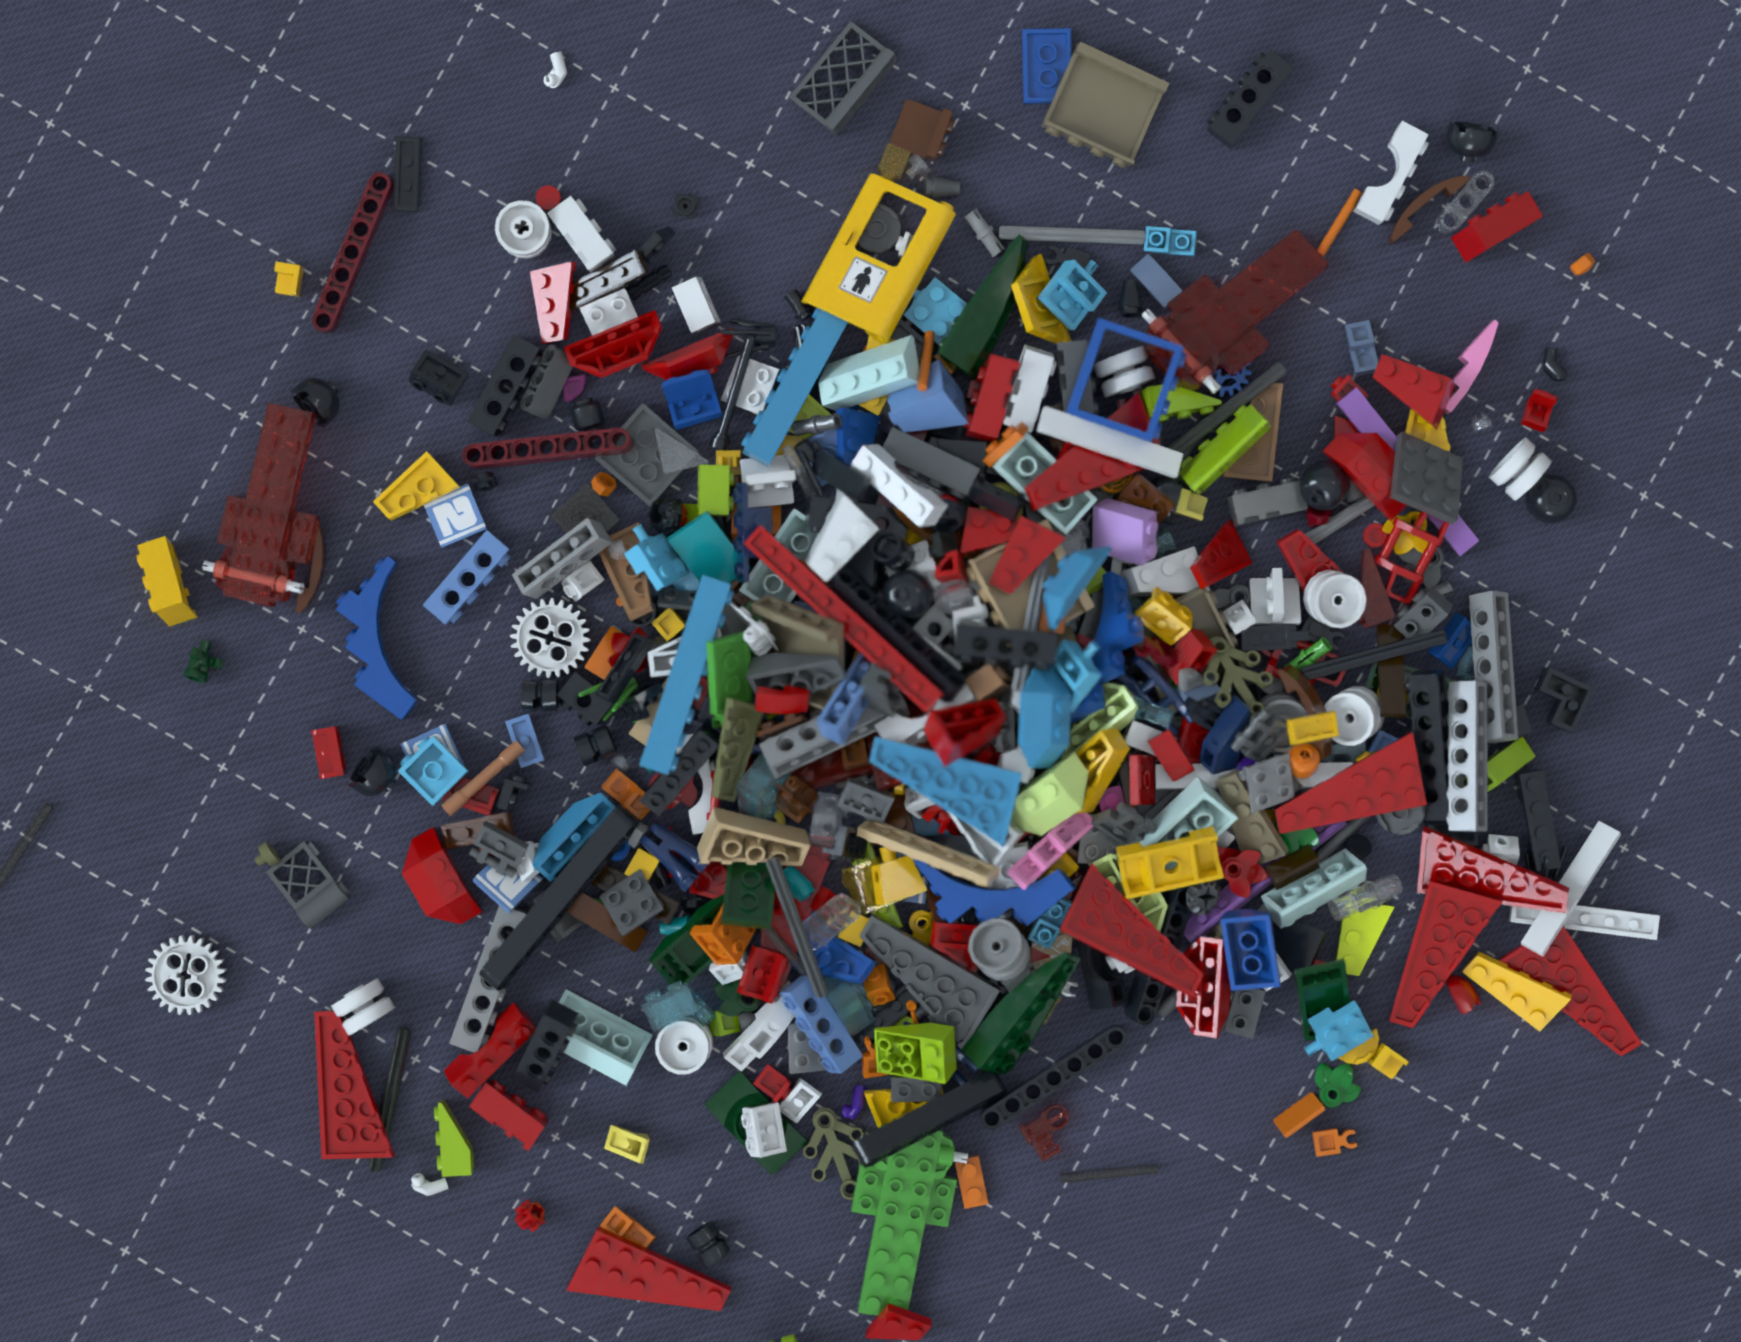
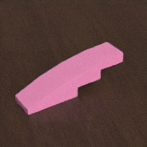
M1496 320L1491 321L1458 357L1464 366L1452 379L1455 383L1454 389L1456 390L1451 394L1444 413L1449 414L1453 411L1479 374L1492 346L1498 326Z
M1088 813L1073 814L1054 827L1025 856L1016 862L1007 873L1025 890L1094 827L1092 825V817Z

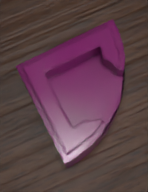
M586 374L567 378L563 386L565 403L571 402L581 395L586 385Z

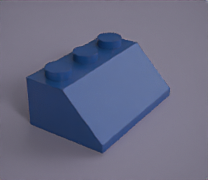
M1253 909L1225 911L1220 920L1231 991L1280 987L1281 983L1270 913Z

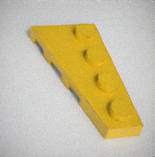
M1479 951L1462 970L1465 975L1539 1032L1572 997L1571 994L1565 991L1562 993L1553 989L1552 985L1548 983H1540L1530 978L1528 974L1522 971L1512 970L1508 968L1507 964Z

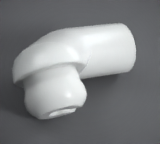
M562 52L550 54L553 69L544 77V84L550 88L558 87L567 75Z
M420 1173L413 1175L411 1178L412 1188L426 1196L448 1189L445 1178L429 1182Z

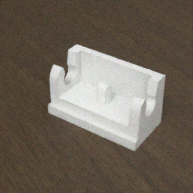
M694 277L672 287L691 333L700 332L721 323L702 277Z

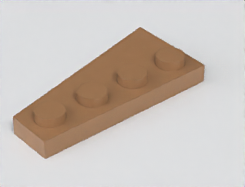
M1273 383L1251 400L1250 404L1267 420L1272 428L1224 472L1223 477L1273 482L1284 384Z
M639 522L610 535L612 543L599 552L630 621L653 611L647 574L644 571L637 575L624 553L640 542L632 530L640 525Z

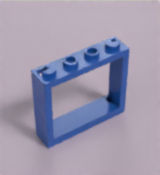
M1098 318L1066 413L1152 443L1153 438L1158 439L1163 426L1159 424L1161 414H1167L1171 401L1166 400L1169 391H1175L1179 377L1175 376L1178 367L1183 368L1187 353L1183 352L1184 346ZM1106 329L1174 352L1147 432L1079 410Z

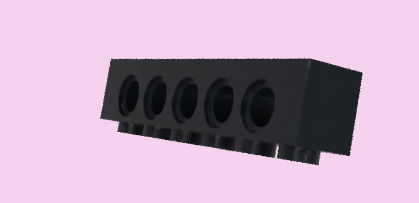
M1414 671L1408 675L1406 690L1410 693V702L1408 704V714L1412 717L1410 732L1412 731L1427 803L1425 805L1423 821H1447V814L1449 812V800L1447 799V789L1449 787V776L1447 774V764L1449 763V751L1447 749L1449 726L1447 724L1448 708L1445 671ZM1422 691L1428 693L1430 702H1426L1422 698ZM1424 716L1431 719L1432 727L1425 724ZM1426 740L1433 743L1434 751L1427 748ZM1428 765H1432L1436 769V775L1428 771ZM1430 789L1437 792L1438 799L1430 795Z

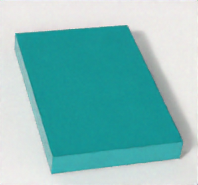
M708 510L667 538L669 544L699 581H701L702 575L728 584L738 578L734 575V565L737 562L734 544Z

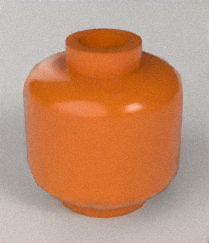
M1309 743L1293 746L1289 751L1292 775L1300 779L1311 777L1319 766L1320 755L1318 750Z

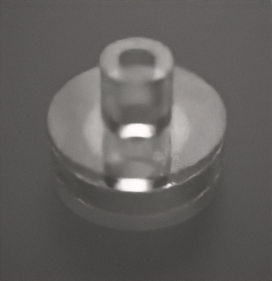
M916 153L908 159L911 167L905 173L911 179L917 174L925 178L931 173L928 165Z

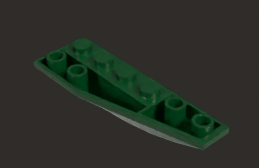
M1018 234L1015 240L1009 244L1007 251L965 306L960 316L955 317L948 336L944 337L939 344L938 354L948 367L972 380H975L979 367L984 365L999 340L1015 303L1011 285L1025 267L1028 244L1022 235Z
M1064 952L1026 977L990 1012L963 1047L962 1051L981 1070L1005 1075L1015 1067V1062L1029 1049L1030 1043L1036 1037L1081 958L1078 955Z

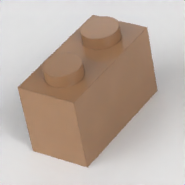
M985 665L967 678L966 683L977 699L983 701L997 699L1008 691L1012 686L1010 683L1012 677L1005 667Z

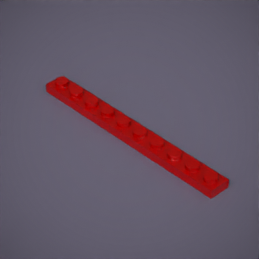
M759 525L744 542V545L821 616L843 624L844 637L868 660L877 664L878 668L889 672L892 677L891 681L922 710L928 712L944 695L937 686L764 526Z

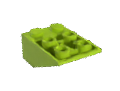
M922 1023L874 1029L877 1072L946 1084L957 1069L954 1026Z

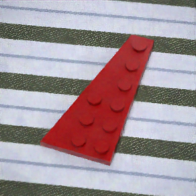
M1564 925L1543 957L1521 944L1497 959L1507 964L1508 968L1512 970L1522 971L1540 983L1545 982L1552 985V988L1562 993L1565 991L1571 994V1000L1561 1011L1577 1021L1584 1029L1586 1028L1619 1056L1622 1057L1642 1044Z
M333 1010L315 1011L321 1159L395 1157L350 1035L348 1036L342 1026L345 1021L344 1017H337Z

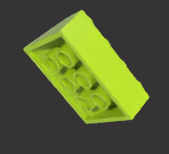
M1251 404L1248 407L1245 405L1241 406L1234 413L1236 418L1230 424L1227 422L1223 423L1216 430L1218 435L1212 441L1209 439L1204 441L1198 447L1200 452L1194 458L1189 456L1180 464L1182 469L1178 473L1194 492L1201 495L1272 428L1267 420Z

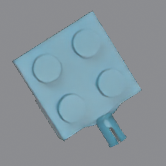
M1065 260L1037 297L1069 330H1075L1089 311H1094L1107 294L1091 277L1096 268H1098V264L1093 260H1090L1084 269L1076 260Z
M935 277L926 288L921 291L916 289L912 296L914 298L912 305L903 317L905 316L923 333L929 330L935 333L934 342L939 345L941 340L948 336L955 317L960 316L967 303Z
M642 524L632 529L640 542L624 553L637 575L645 571L657 591L689 575L684 563L678 558L663 533L655 537L648 536Z
M1063 639L1056 648L1055 667H1049L1056 669L1071 693L1070 712H1074L1102 676L1092 662V656L1100 648L1093 641L1083 651L1077 642Z
M1352 1001L1334 1013L1328 1007L1308 1019L1316 1035V1041L1307 1045L1304 1049L1308 1056L1322 1049L1329 1059L1334 1061L1374 1036L1355 1001Z

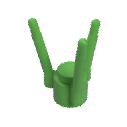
M632 677L615 705H612L602 717L603 721H606L622 705L627 697L638 689V683L634 677ZM602 683L580 692L578 696L583 697L597 691Z

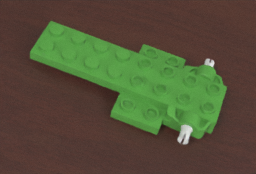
M942 1129L868 1168H864L861 1162L859 1163L851 1212L874 1215L875 1221L857 1309L858 1313L878 1316L888 1303L908 1310L925 1224L948 1227L957 1179L956 1177L945 1175L952 1166L953 1161L966 1164L968 1153L955 1152L951 1137L943 1133Z

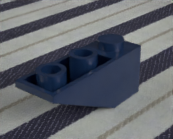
M1237 695L1232 697L1202 744L1199 762L1212 775L1236 769L1241 749L1236 752L1232 749L1231 744L1236 740L1235 736L1238 732L1243 731L1247 727L1251 709Z

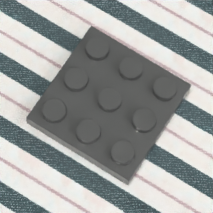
M642 403L621 427L630 433L634 439L632 450L625 454L598 456L594 459L651 507L652 503L658 500L699 451ZM621 435L616 439V446L620 447L626 443L625 435Z
M1402 431L1396 436L1390 498L1450 524L1458 521L1463 458Z

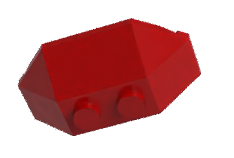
M654 310L564 347L571 366L603 378L647 360L662 330V326Z
M720 332L641 365L644 372L666 381L672 377L689 375L696 370H709L710 375L718 373L717 368L721 367L735 335L721 334Z
M1340 433L1322 450L1333 463L1342 468V472L1346 476L1348 475L1350 481L1390 521L1407 506L1390 498L1395 451L1377 433Z
M432 827L413 838L401 874L425 915L462 924L482 913V909L435 828Z
M1200 936L1183 954L1204 975L1194 997H1190L1177 990L1176 1007L1191 1028L1190 1030L1193 1035L1219 1038L1230 1010L1231 995L1224 940L1222 938Z

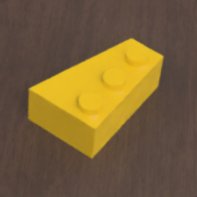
M163 536L137 545L139 554L136 557L140 568L144 569L145 572L142 580L146 590L150 591L151 598L148 599L151 611L153 613L156 612L169 627L197 618L195 610H192L188 604L187 596L190 594L188 588L184 589L181 578L182 570L170 540Z
M1117 728L1100 730L1075 752L1089 771L1083 806L1081 810L1076 812L1077 814L1094 812L1130 749Z

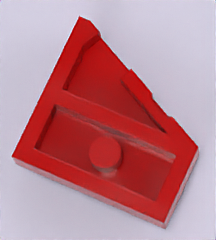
M968 507L960 554L964 556L968 555L969 552L979 549L985 550L997 544H1007L1016 527L1017 517L1013 522L993 511Z
M933 921L930 946L977 973L978 966L971 959L968 948L969 939L974 929L980 924L957 922L950 924L949 922Z
M888 1303L866 1329V1338L920 1340L932 1327V1319Z

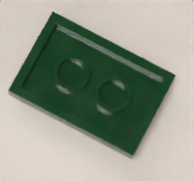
M732 862V864H728L721 924L771 930L775 887L766 862H758L756 865H747L746 862Z

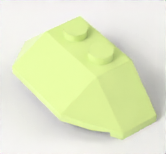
M1112 683L1102 685L1105 692L1106 707L1070 724L1069 745L1066 748L1065 754L1062 755V759L1072 752L1078 751L1100 730L1117 728L1120 732L1132 722L1138 705L1126 686Z
M1072 752L1018 789L1010 822L1022 831L1042 836L1082 809L1089 771L1075 752Z
M1109 853L1092 862L1098 871L1126 898L1122 887L1117 855ZM1161 892L1128 899L1160 932L1168 907Z

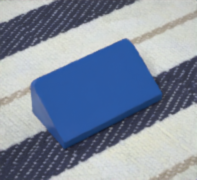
M1458 613L1453 615L1443 629L1446 633L1447 642L1430 647L1428 650L1430 655L1450 669H1453L1472 643L1471 621Z

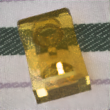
M888 143L877 168V172L881 173L880 177L892 182L895 179L901 180L911 151Z

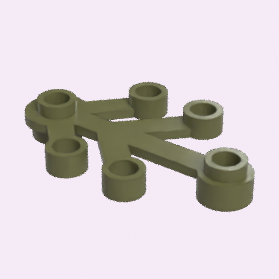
M1213 637L1210 639L1213 645H1218L1223 650H1217L1215 655L1212 656L1202 681L1206 686H1214L1219 679L1217 669L1219 663H1221L1225 673L1220 690L1214 699L1215 704L1222 708L1229 704L1231 701L1229 693L1233 683L1243 702L1251 709L1248 722H1250L1249 720L1254 714L1258 715L1252 708L1261 711L1265 707L1260 702L1255 701L1243 679L1257 684L1260 688H1268L1273 681V677L1266 671L1259 674L1235 666L1231 660L1242 661L1246 666L1253 668L1260 661L1258 652L1249 651L1246 653L1231 648L1229 642L1222 637ZM1248 657H1254L1256 662L1250 661ZM1207 675H1211L1214 681L1208 680ZM1261 677L1267 678L1268 683H1264ZM1219 696L1225 697L1227 701L1222 702Z
M820 1108L813 1115L815 1130L809 1143L803 1147V1155L808 1159L815 1158L818 1153L817 1146L825 1133L828 1143L818 1165L812 1169V1179L816 1182H821L825 1179L826 1169L833 1156L843 1182L840 1187L841 1195L847 1200H853L854 1191L847 1192L845 1188L848 1184H852L855 1187L856 1180L851 1178L843 1153L857 1159L859 1163L860 1160L851 1145L837 1139L834 1130L848 1135L855 1142L859 1138H854L852 1132L859 1130L861 1136H864L863 1129L859 1126H849L837 1120L835 1112L830 1108ZM823 1115L828 1116L830 1119L826 1124L820 1121ZM808 1147H813L815 1149V1153L812 1155H808L806 1153V1149ZM816 1170L823 1171L821 1178L814 1176Z

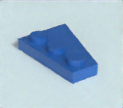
M842 407L836 410V413L842 419V427L837 430V457L851 466L863 445H873L880 416Z
M821 927L817 929L809 941L822 976L863 984L876 966L873 960ZM799 954L791 967L796 971L806 972Z

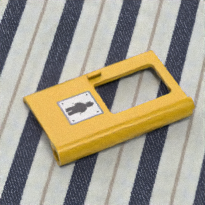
M869 174L801 302L810 304L864 329L873 339L887 344L956 216V213L953 211L954 207L944 201L938 203L879 175ZM886 192H890L926 209L925 216L896 267H892L855 249L882 196Z

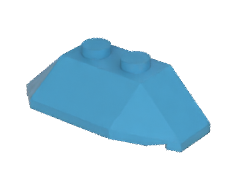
M1110 546L1074 551L1070 556L1065 554L1057 564V567L1060 568L1055 577L1050 575L1042 586L1046 589L1042 594L1048 630L1051 632L1056 630L1111 552L1112 548Z
M1033 667L1030 677L1021 690L1018 743L1023 755L1027 759L1029 768H1051L1069 745L1071 693L1055 668L1043 671L1036 670Z
M602 793L575 802L540 839L533 866L549 881L556 880L616 807Z

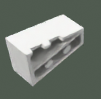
M839 491L837 499L805 559V562L825 582L879 529L841 491Z
M948 812L981 861L999 867L1024 834V831L1010 822L1003 847Z

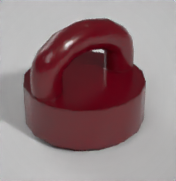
M1308 506L1306 511L1308 526L1315 528L1319 525L1327 524L1332 511L1316 510Z

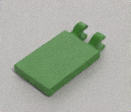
M745 631L706 641L710 714L715 715L712 718V727L714 729L723 725L727 697L753 704L752 687L746 677L751 664L750 647L743 637Z

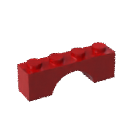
M513 1002L496 1018L494 1032L480 1050L470 1055L460 1054L443 1071L451 1086L468 1099L535 1033L537 1027L530 1016Z

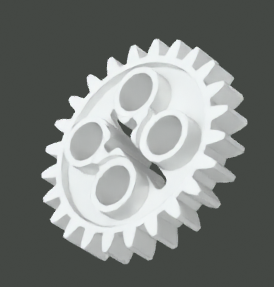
M554 598L550 599L549 605H546L545 600L541 599L539 607L532 602L531 611L523 608L525 617L516 616L521 622L520 625H512L517 630V634H512L510 637L517 639V643L512 644L511 647L519 649L514 656L523 657L520 663L521 666L527 663L530 664L528 672L536 668L537 676L546 671L547 678H550L552 671H554L556 676L560 677L562 669L569 674L570 665L578 668L576 659L585 660L580 654L581 651H589L587 647L583 646L584 642L591 641V639L584 637V634L589 632L590 629L582 628V625L587 620L578 619L581 611L571 612L573 609L572 604L564 608V600H561L558 606L555 605ZM542 615L546 616L549 620V625L544 630L539 629L536 625V620ZM564 623L572 626V634L569 637H563L560 634V627ZM530 630L543 634H550L553 631L554 637L571 642V646L569 647L557 642H551L548 645L547 639L531 635ZM533 639L541 642V649L538 653H533L529 650V643ZM558 646L562 647L565 651V656L560 661L555 660L552 656L553 649Z
M180 935L177 942L172 937L169 939L170 946L163 942L161 943L163 951L159 949L153 951L157 958L148 959L153 964V967L145 969V971L152 973V976L145 979V981L153 983L148 988V991H156L152 999L161 998L160 1007L169 1004L168 1012H172L177 1008L178 1015H181L186 1009L188 1015H191L195 1007L197 1012L200 1013L203 1011L202 1004L209 1008L212 1006L209 999L214 1001L219 999L215 992L224 991L219 986V983L226 982L227 979L220 977V974L226 972L227 969L220 968L219 965L225 960L216 959L220 951L211 952L210 949L213 944L209 943L204 946V938H200L195 942L194 935H191L188 941H186L185 936ZM190 953L191 959L187 968V954ZM174 954L178 955L181 959L179 967H174L170 962L171 956ZM197 958H201L205 962L206 967L203 971H199L195 967V960ZM187 969V974H190L191 978L185 981V976L181 975V972ZM169 979H173L177 983V990L175 992L170 991L167 987ZM185 983V996L183 997L181 992ZM193 983L201 985L202 992L200 995H195L192 992L191 986Z

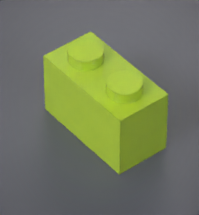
M730 465L698 466L697 516L708 510L711 516L727 517L729 511H733L734 500L733 496H729V486L734 485V472L729 471Z

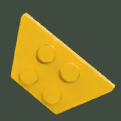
M1038 254L1030 259L1011 285L1022 322L1027 333L1055 344L1069 342L1071 339L1067 327L1037 298L1050 281L1043 256Z

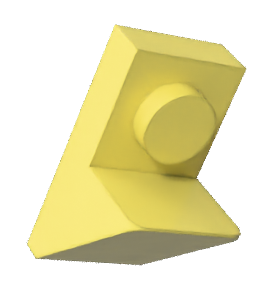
M610 1125L604 1149L643 1164L650 1139L648 1134L634 1133L620 1126Z

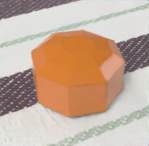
M1586 253L1570 265V269L1575 276L1582 275L1593 267L1595 260L1590 253Z
M599 472L591 481L593 490L601 496L608 497L617 487L615 478L609 473Z

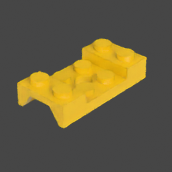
M1214 827L1189 831V837L1142 847L1141 843L1138 842L1116 847L1122 887L1126 899L1224 878L1216 842L1218 838ZM1170 861L1177 862L1173 869L1164 868L1166 863Z

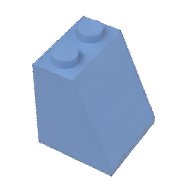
M940 360L930 364L926 391H919L917 385L891 393L887 397L891 410L889 412L890 420L895 426L898 425L903 432L960 426L968 423L964 392Z

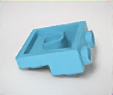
M427 736L418 744L419 750L413 756L409 754L401 761L400 765L402 767L398 772L432 806H435L469 770L436 736L431 738Z

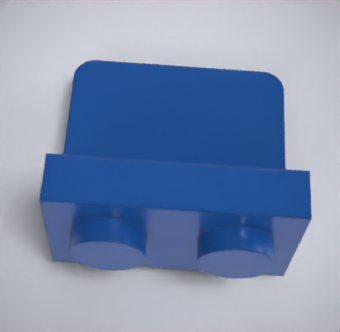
M696 370L686 376L669 378L661 384L675 430L723 416L709 370Z

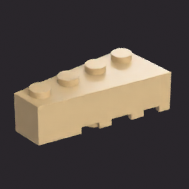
M714 807L697 850L700 864L720 861L721 864L746 862L747 865H756L758 862H766L768 859L777 857L781 865L802 866L810 848V842L805 829Z

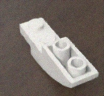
M788 980L779 989V992H781L784 988L791 984V982ZM779 992L777 997L774 998L773 1003H765L755 1014L756 1020L723 1052V1057L740 1071L755 1057L760 1059L778 1040L795 1017L784 1006L783 998Z

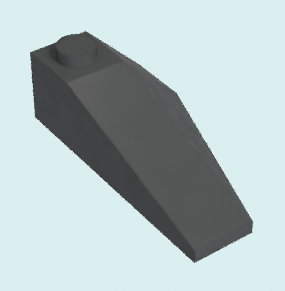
M772 653L753 657L746 675L755 694L759 686L783 691L785 685L810 690L809 698L812 696V693L820 689L825 690L847 676L838 656Z

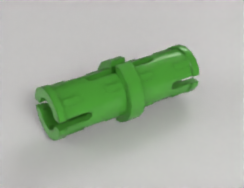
M1322 637L1308 649H1302L1300 655L1285 664L1284 667L1292 665L1301 672L1303 666L1316 663V660L1332 650V646L1326 638Z

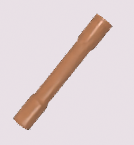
M515 740L467 785L441 805L444 810L452 816L502 769L525 752L523 747Z

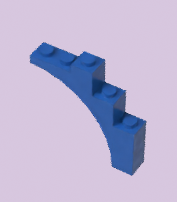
M387 556L386 559L382 557L374 567L376 572L372 578L367 577L360 585V594L354 590L342 593L336 602L339 605L336 610L359 627L358 630L353 629L346 638L348 643L345 648L368 664L367 667L362 666L354 677L357 681L354 685L399 719L405 720L419 699L402 684L394 673L386 657L381 639L380 611L382 597L389 578L399 563L392 557Z
M1111 571L1102 575L1104 590L1103 608L1098 631L1093 641L1100 648L1092 656V662L1102 676L1074 712H1070V724L1106 707L1105 692L1102 685L1125 674L1124 657L1121 651L1145 640L1144 624L1141 617L1131 613L1132 606L1129 602L1127 581L1124 577Z
M912 859L920 876L923 877L925 875L930 882L928 886L936 896L940 895L942 897L935 904L938 908L936 912L944 922L948 920L950 924L958 920L972 907H975L976 911L974 913L981 922L998 919L1009 909L1013 908L1015 910L1013 915L1017 921L1028 926L1076 888L1062 868L1057 869L1042 880L1030 884L1025 890L1021 887L994 889L969 884L953 877L941 868H934L928 866V863Z

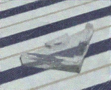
M658 428L654 429L664 474L709 464L707 459Z

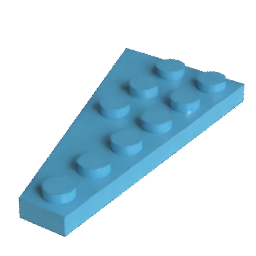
M875 736L869 762L902 781L913 790L924 795L935 804L1004 847L1022 773L960 758L944 767L935 751Z

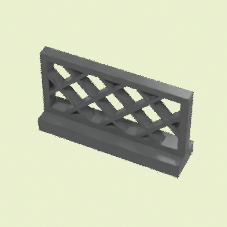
M850 21L789 96V99L824 125L833 135L837 136L898 59L889 48H885ZM853 30L860 35V44L847 46L846 37ZM875 47L881 51L875 59L865 60L864 48ZM861 49L862 61L848 62L847 50ZM844 51L845 63L831 65L830 57L832 54ZM863 66L862 76L850 79L849 67ZM845 68L846 80L833 82L832 69ZM828 70L829 82L816 84L815 75L819 71ZM847 85L848 93L842 98H834L833 86ZM830 87L831 99L817 101L816 89ZM813 89L814 101L803 103L797 98L803 90ZM818 105H832V112L826 120L818 114Z

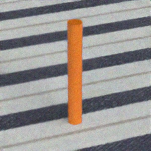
M1357 189L1352 191L1316 250L1317 254L1323 257L1326 255L1363 194Z
M930 330L925 332L917 384L919 391H926L935 336V333Z

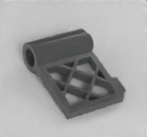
M303 841L282 858L280 862L266 871V873L296 910L301 921L309 929H312L350 898L348 895L350 889L342 880L338 882L317 857L321 853L313 842L307 844L306 841ZM303 849L309 855L308 866L296 865L297 854ZM313 861L318 867H312ZM282 866L291 867L289 882L280 881L275 874ZM295 868L308 869L306 884L293 882ZM312 870H321L327 878L319 885L310 884ZM283 884H288V890ZM293 885L306 886L304 897L296 902L292 896ZM310 887H316L311 892H309Z

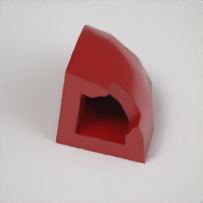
M958 550L947 553L946 557L935 568L934 577L942 584L968 585L965 563Z
M1450 975L1447 978L1445 985L1459 1013L1464 1015L1472 1011L1473 1006L1481 1004L1475 988L1467 979L1457 975Z

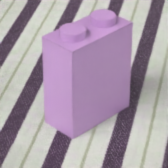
M1109 498L1102 500L1093 506L1092 548L1110 546L1112 550L1108 556L1141 566L1155 558L1157 553V512Z

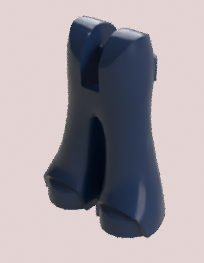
M655 821L650 826V830L663 840L661 844L647 834H644L639 841L648 852L667 868L678 886L686 892L699 873L685 864L670 850H674L684 857L700 873L708 864H700L697 846L685 841L669 828Z

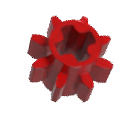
M528 1199L515 1209L517 1213L515 1221L522 1230L529 1228L531 1232H534L545 1223L543 1219L545 1210L538 1201L531 1204Z

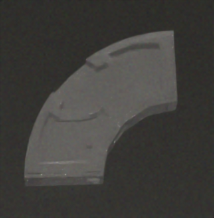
M789 444L783 447V455L791 470H795L796 481L806 498L808 499L809 496L817 497L812 482L792 445Z

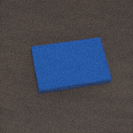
M1071 28L1022 29L1023 104H1051L1072 56Z

